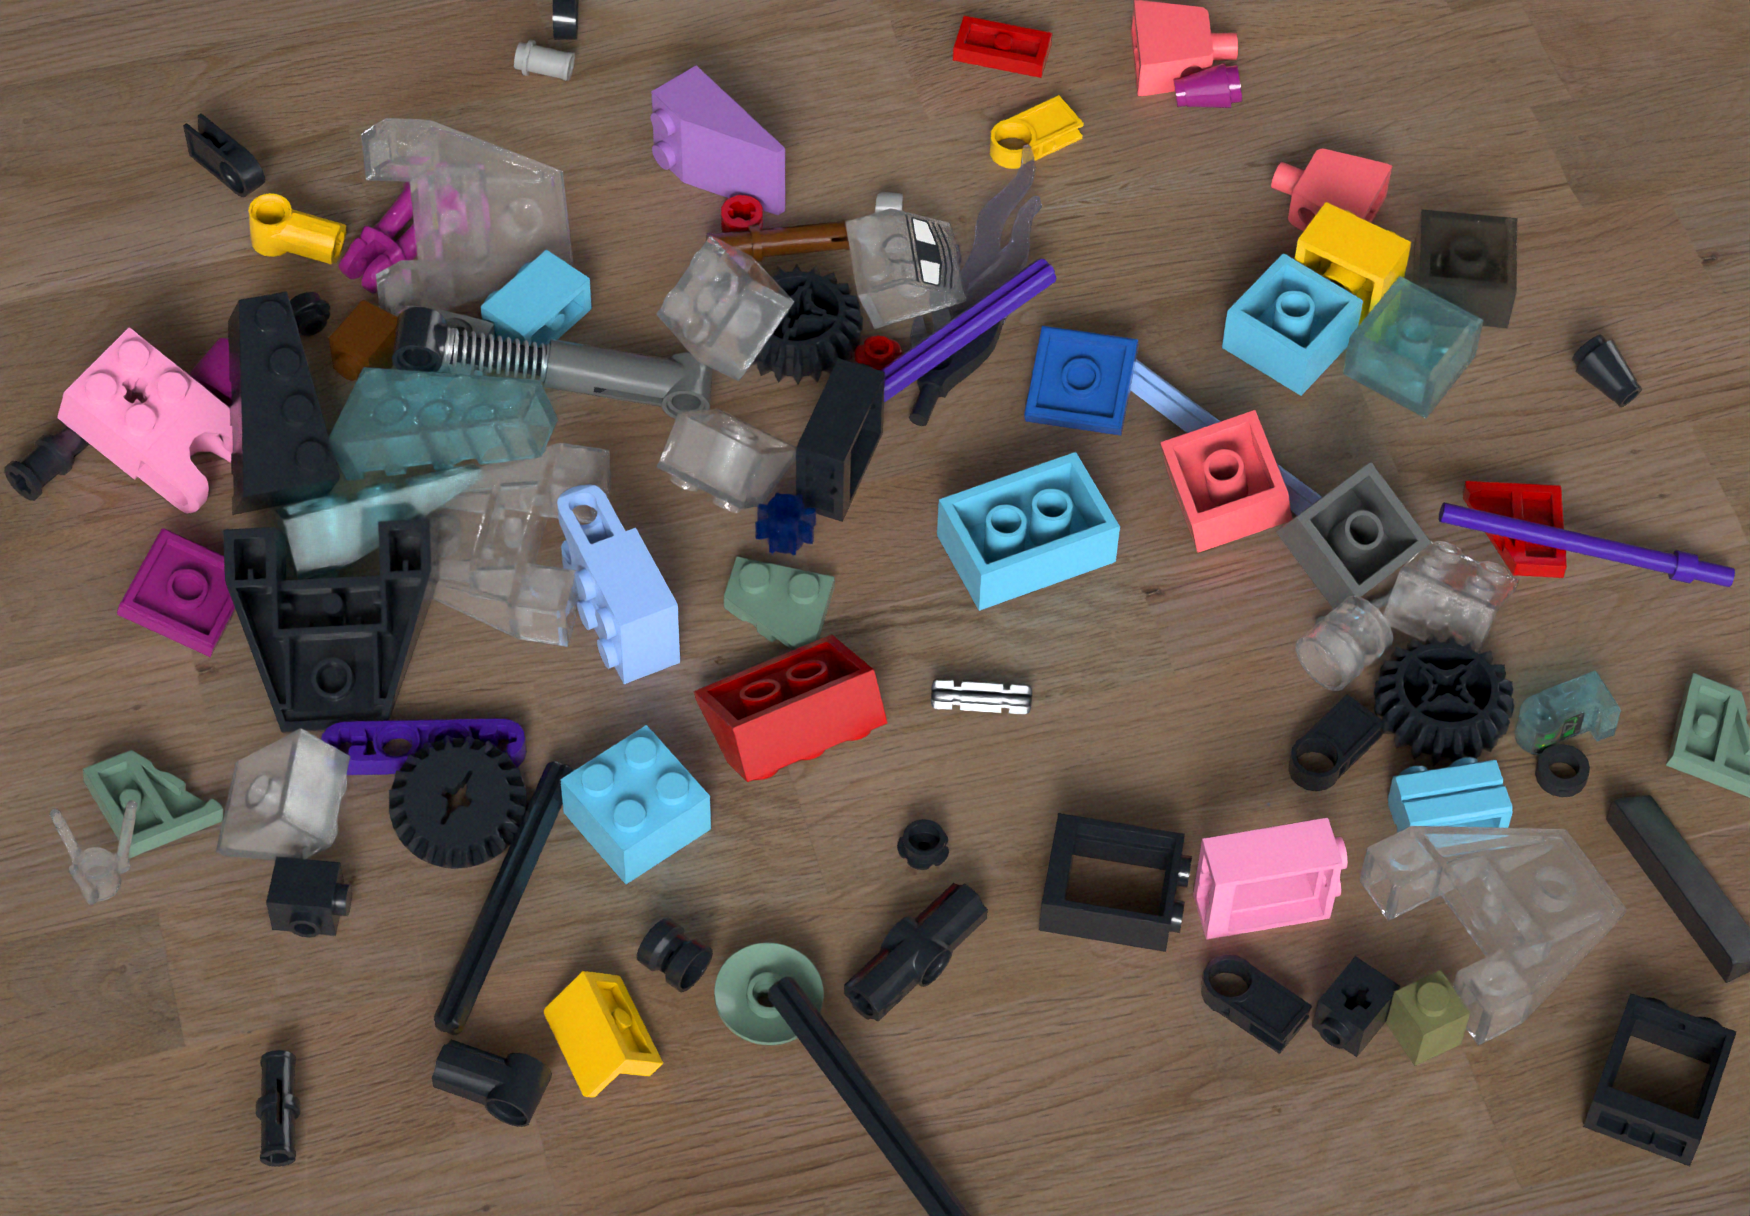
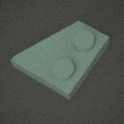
M736 557L724 594V608L741 621L753 624L757 632L772 643L778 639L790 649L795 650L819 640L835 589V577Z
M1693 673L1685 684L1666 766L1750 798V727L1746 721L1748 712L1742 691Z
M133 750L83 768V781L129 858L223 821V808L219 802L211 798L206 803L185 790L184 781L169 772L157 770L151 761Z

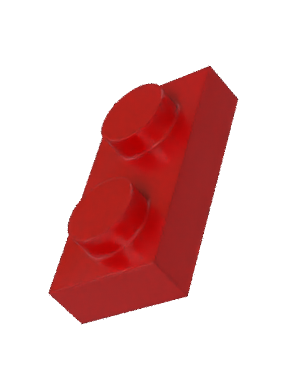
M964 16L953 47V61L1042 78L1052 46L1053 33Z

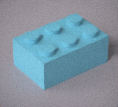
M1076 452L939 499L937 536L979 611L1116 562L1120 526Z

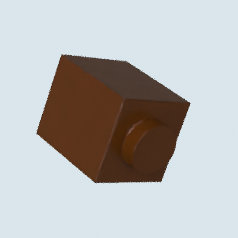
M362 300L328 338L333 369L345 379L350 381L357 380L373 389L394 365L392 354L398 317Z

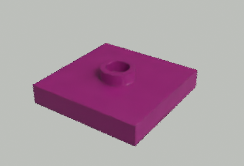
M162 527L120 602L117 615L211 658L236 611L225 583L224 556Z

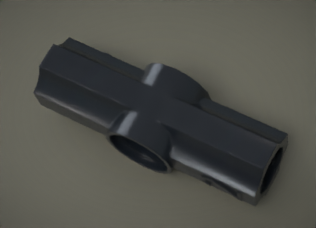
M952 883L915 919L912 916H907L897 922L886 935L881 944L880 952L844 984V994L852 1003L853 1008L867 1020L874 1019L880 1021L916 985L926 987L935 981L948 965L953 950L987 919L988 909L980 900L979 895L965 883L963 885Z

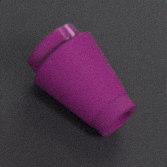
M1222 63L1185 76L1182 79L1174 80L1177 107L1232 108V103L1242 102L1237 65L1226 67V64Z

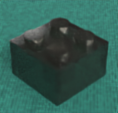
M1422 209L1414 244L1412 320L1508 328L1517 292L1518 218Z

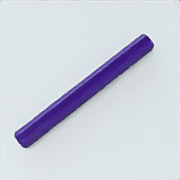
M1044 258L1037 259L882 368L880 371L885 372L884 403L1052 285L1057 279L1053 266Z

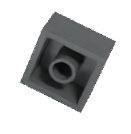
M1371 462L1276 531L1336 613L1359 599L1431 544V541Z

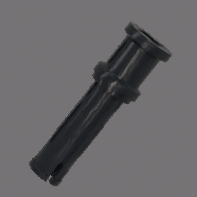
M66 425L55 435H42L35 441V448L19 462L11 461L4 467V473L11 486L21 496L30 501H35L41 496L42 487L57 475H66L72 469L74 457L90 444Z

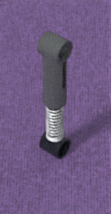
M426 307L408 308L402 311L397 318L392 360L396 368L405 374L428 376L439 371L441 365L445 364L448 366L451 364L456 367L457 362L462 363L461 367L463 369L466 367V364H470L471 370L477 365L480 372L483 371V367H488L489 373L492 372V368L497 369V374H500L501 370H505L506 376L509 375L510 371H513L515 378L518 376V373H523L522 377L524 379L527 377V374L531 375L532 380L536 376H540V381L543 382L544 388L662 407L665 414L681 421L701 419L710 411L713 365L707 358L696 353L683 352L666 359L550 339L547 346L542 343L538 348L535 341L531 346H529L527 340L523 341L522 345H520L518 338L513 343H511L509 337L504 342L501 336L494 340L492 334L485 339L483 332L478 337H476L474 331L470 333V336H467L466 330L459 334L457 328L451 329L448 327L446 320L440 313Z

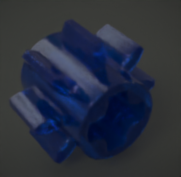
M777 492L767 505L758 504V521L755 522V537L759 540L767 538L769 553L773 554L776 551L782 554L791 553L796 555V551L802 547L803 543L813 544L816 509H805L802 495L798 494L795 496Z

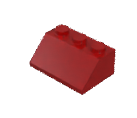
M833 634L693 691L695 699L727 763L746 782L770 778L778 772V769L800 760L815 759L830 747L845 741L862 739L869 735L871 730L887 724L874 669Z

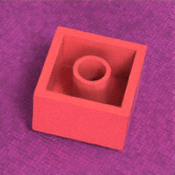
M1256 410L1160 442L1166 471L1197 553L1292 520L1288 491Z

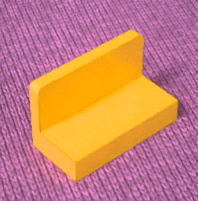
M582 971L544 1009L547 1022L584 1097H596L620 1073L651 1076L663 1064L619 975Z

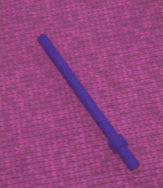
M1445 502L1442 503L1438 519L1442 523L1667 573L1671 580L1690 584L1693 580L1730 587L1735 576V569L1732 567L1698 560L1697 554L1675 550L1673 554Z

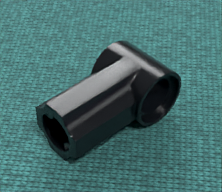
M451 1039L448 1044L443 1045L436 1059L432 1084L434 1088L483 1104L492 1116L506 1124L525 1127L529 1125L551 1080L552 1073L544 1063L530 1055L510 1053L504 1058Z

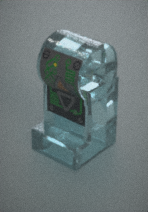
M1595 670L1543 690L1524 700L1520 706L1514 736L1517 744L1523 750L1536 755H1541L1546 748L1552 745H1558L1563 740L1590 731L1597 742L1615 735L1621 709Z

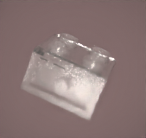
M1431 541L1430 545L1411 558L1400 569L1381 622L1425 642L1432 633L1439 642H1446L1454 634L1457 644L1466 646L1474 639L1475 652L1480 654L1496 613L1514 593L1519 579L1509 575L1508 570L1500 564L1491 561L1479 562L1463 555L1462 550L1454 544L1445 541Z

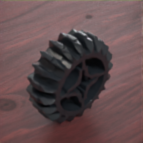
M798 264L795 265L792 272H784L777 266L773 277L760 273L756 281L757 284L746 283L743 296L737 297L734 317H732L735 345L738 352H743L746 364H757V369L761 376L773 371L778 383L785 376H792L797 385H799L804 376H811L818 383L822 371L831 374L838 358L850 362L852 352H855L857 346L860 345L863 317L861 316L857 296L851 295L848 283L837 284L838 280L834 272L823 277L820 276L817 266L810 272H802Z
M1432 633L1426 639L1425 645L1412 638L1410 643L1407 644L1406 650L1396 647L1395 651L1391 654L1390 661L1385 660L1384 664L1380 667L1379 680L1375 682L1373 691L1375 696L1374 711L1375 715L1382 719V733L1395 734L1394 742L1396 749L1406 745L1411 746L1413 760L1422 753L1431 755L1430 758L1434 766L1440 761L1441 757H1448L1453 763L1462 759L1463 754L1477 759L1481 756L1482 749L1491 752L1497 745L1498 739L1503 738V735L1507 733L1510 724L1509 718H1512L1515 707L1514 699L1512 698L1514 691L1513 681L1505 679V665H1492L1493 657L1491 650L1481 654L1475 652L1474 639L1466 646L1457 644L1454 634L1446 642H1439ZM1405 689L1414 695L1413 700L1419 705L1417 708L1408 700ZM1470 691L1476 695L1483 710L1474 704L1475 699L1469 694Z

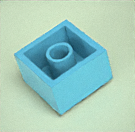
M1283 253L1227 311L1222 348L1302 396L1356 338L1363 300Z
M647 725L561 779L564 814L625 884L636 879L711 830L710 795Z

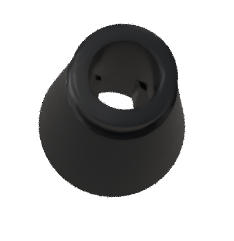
M1597 335L1581 346L1572 357V361L1577 365L1576 373L1609 399L1615 401L1619 407L1629 404L1642 391V387L1637 383V379L1614 340L1607 341L1603 335Z

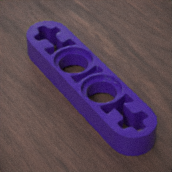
M509 719L340 722L328 727L320 740L324 764L330 771L339 775L395 774L396 770H400L409 754H415L423 748L426 742L434 743L443 740L446 735L452 738H464L470 735L474 739H480L483 742L489 740L495 747L498 745V740H508L507 749L502 752H507L516 767H519L525 760L527 752L524 730L518 723ZM393 739H405L412 745L411 749L401 756H390L383 750L384 746ZM368 741H373L375 755H368ZM348 742L352 744L348 754L342 755L338 753L342 743Z

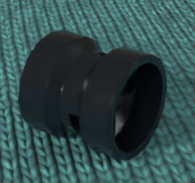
M667 917L657 922L644 937L638 948L637 961L651 971L660 970L665 974L666 982L682 993L693 987L705 973L711 962L713 949L698 938L692 940L684 935V928Z

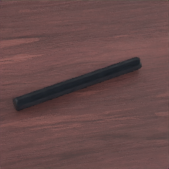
M551 761L546 764L435 1012V1027L441 1032L458 1035L463 1031L562 807L561 779L573 772V769L567 764H561L557 761Z
M786 976L774 983L769 988V1000L928 1215L971 1216L793 977Z

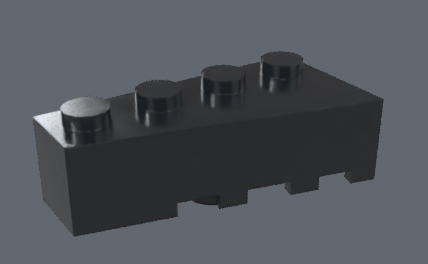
M287 291L241 299L236 304L228 320L229 382H231L232 399L230 426H232L233 440L231 474H233L234 485L232 515L326 497L340 479Z

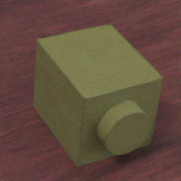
M1439 970L1394 991L1386 1024L1414 1066H1417L1461 1045L1470 1011L1442 970Z

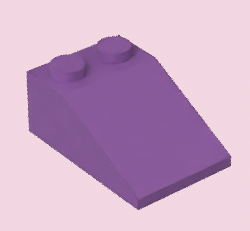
M697 65L651 91L652 114L650 118L653 125L654 138L652 153L657 163L663 169H669L683 183L726 198L747 195L758 200L763 207V211L775 215L785 212V147Z

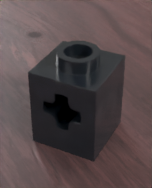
M1355 956L1318 1000L1312 1028L1317 1030L1323 1040L1329 1045L1338 1049L1344 1048L1355 1057H1358L1386 1023L1394 991L1399 990L1401 986Z

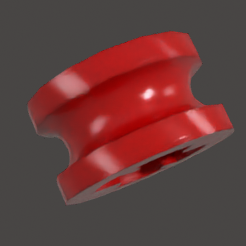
M737 195L723 203L721 207V230L723 233L746 231L748 225H758L760 229H763V207L755 198L747 195Z

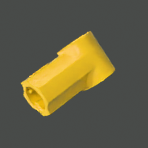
M263 194L256 197L250 203L248 210L252 247L257 253L275 257L289 252L331 265L337 263L346 237L345 224L293 210L290 202L278 194Z

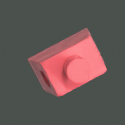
M1134 0L1131 39L1138 96L1175 92V79H1182L1185 76L1211 68L1213 61L1237 60V33H1211L1209 13L1204 7Z
M1322 148L1316 150L1305 170L1281 162L1273 176L1271 188L1292 196L1288 220L1291 225L1302 231L1306 229L1325 202L1340 209L1350 211L1357 217L1372 223L1387 196L1392 165Z

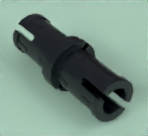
M282 1050L266 1052L261 1056V1097L256 1101V1117L261 1120L260 1161L265 1165L274 1167L286 1166L295 1162V1119L301 1114L300 1100L295 1096L296 1056L293 1053ZM277 1093H279V1124H277Z

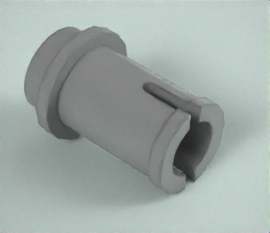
M530 39L528 43L519 42L515 53L514 68L522 70V75L529 76L530 72L569 81L574 68L575 53L538 46L535 40Z

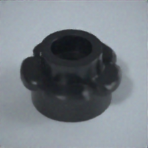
M305 292L290 300L299 333L304 336H311L325 328L330 317V305L327 301L322 300L318 293Z
M927 819L916 820L910 823L904 830L903 837H900L898 840L897 850L901 858L907 859V864L917 870H927L932 865H941L948 858L949 848L946 846L948 836L936 822ZM927 845L929 848L927 850H921L919 846Z

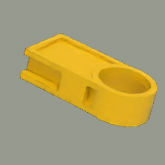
M1058 95L994 125L990 135V156L999 166L1008 169L1025 167L1031 162L1082 139L1083 135L1078 128L1083 127L1084 123L1061 96ZM1006 138H1017L1023 140L1028 145L1022 149L1010 150L1002 147L998 142Z

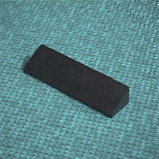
M1651 795L1626 797L1613 801L1606 818L1607 822L1725 983L1749 973V926Z

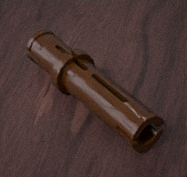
M845 219L837 222L760 229L758 225H748L746 231L706 233V244H709V247H706L709 264L750 259L752 263H761L763 257L843 249L851 250V239H848L851 236L849 221Z

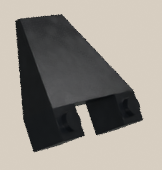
M430 518L378 521L380 575L287 580L285 535L276 527L223 530L225 583L282 733L325 731L328 727L340 722L390 720L439 581L438 528Z

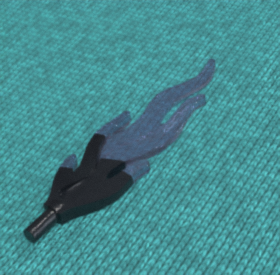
M1026 144L1023 146L1021 166L1017 175L979 212L972 251L964 268L953 279L952 289H950L951 263L949 252L946 255V287H943L944 260L942 261L940 286H929V303L934 323L933 332L1025 268L1030 250L1032 220L1042 208L1039 196L1031 197L1019 208L1013 224L1010 241L1002 250L1000 242L1006 220L1034 182L1036 165L1030 145ZM957 244L950 248L954 267L953 277L962 261L960 248ZM917 316L912 324L910 335L911 348L929 336L922 316ZM1007 317L917 380L920 392L909 416L912 423L918 426H926L938 397L945 398L951 389L983 364L995 349Z

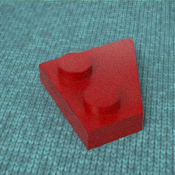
M1465 481L1463 500L1469 508L1564 529L1561 485ZM1486 533L1513 576L1564 578L1567 567L1566 550Z

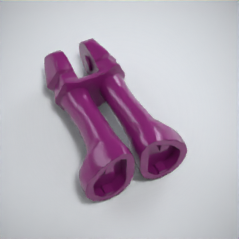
M415 169L404 179L403 191L386 214L373 228L364 226L360 237L353 240L339 263L340 271L349 279L354 280L363 275L361 280L362 287L373 294L383 290L395 282L398 276L407 272L409 265L422 248L443 229L446 228L453 234L465 236L478 225V218L468 202L450 185L444 184L440 187L436 177L426 170ZM418 212H423L396 242L392 240L410 219Z

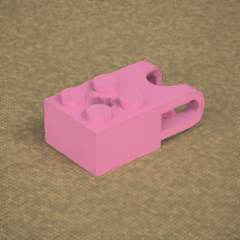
M130 327L63 394L57 417L134 480L139 477L184 513L196 512L207 501L209 491L207 478L197 469L190 460V457L197 452H212L231 463L233 440L232 426H230V408Z

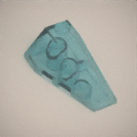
M471 463L410 477L405 480L406 487L400 489L396 488L395 483H379L366 486L363 490L357 492L356 499L347 500L346 496H338L337 493H332L273 508L272 511L278 530L285 535L286 554L292 572L298 579L336 578L338 576L336 569L350 566L379 547L378 521L422 519L483 479L481 468Z

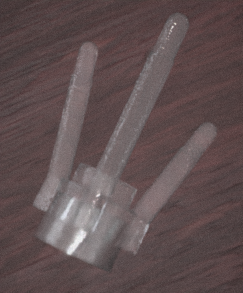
M134 800L128 801L126 805L117 854L114 855L100 847H91L84 851L80 849L61 812L56 808L50 811V817L72 860V865L69 866L68 871L79 886L83 896H85L86 902L90 905L113 897L120 890L122 884L121 873L127 872L131 868L129 852L137 811V803Z

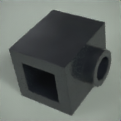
M276 856L266 900L272 930L289 931L298 936L308 938L316 937L319 934L336 936L340 916L349 915L352 901L351 884H344L341 863Z

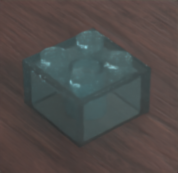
M1399 276L1349 337L1343 374L1427 419L1475 358L1484 320Z

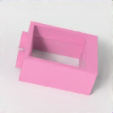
M1323 818L1202 839L1193 896L1206 940L1330 919L1335 897L1341 895V869L1347 868L1348 861L1344 841L1341 837H1334L1329 819Z

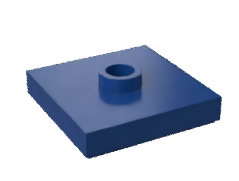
M1042 326L1024 414L1025 422L1122 436L1139 347L1138 339Z

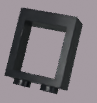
M837 359L796 447V508L843 522L883 434L885 372L873 369L863 363H853Z
M1058 813L1041 903L1039 931L1166 952L1169 932L1180 933L1185 901L1174 899L1177 886L1186 888L1188 886L1192 856L1182 854L1185 834ZM1074 855L1166 870L1158 916L1067 901L1066 897Z
M1630 993L1583 1127L1690 1166L1702 1139L1737 1032L1723 1027L1714 1019L1695 1017L1670 1008L1659 999L1643 998ZM1630 1036L1709 1064L1691 1117L1612 1088Z

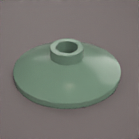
M757 943L746 946L731 955L722 965L717 975L714 987L716 1009L724 1024L734 1034L744 1040L760 1045H780L797 1039V1036L775 1007H764L758 1003V1000L763 996H768L769 988L774 983L786 976H790L796 980L820 1013L824 990L819 972L805 955L789 946L778 943Z

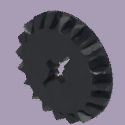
M446 735L443 740L434 743L426 742L423 748L415 754H409L401 769L396 770L392 788L389 790V814L399 840L419 859L443 868L460 869L474 867L501 854L512 843L527 809V794L522 775L507 752H502L489 740L483 742L474 739L470 735L464 738H452ZM466 784V798L471 804L468 808L458 806L455 812H451L446 821L449 815V803L444 796L447 792L454 795L457 794L460 788L463 789Z

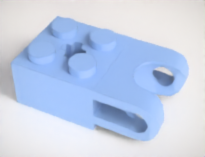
M587 484L566 490L559 496L557 501L559 524L566 538L561 545L563 568L580 600L577 602V609L583 625L587 630L594 628L599 637L597 646L605 666L608 669L615 667L623 684L679 664L678 604L637 529L633 528L625 531L606 494L598 486ZM578 505H588L597 511V516L590 524L580 525L572 510Z

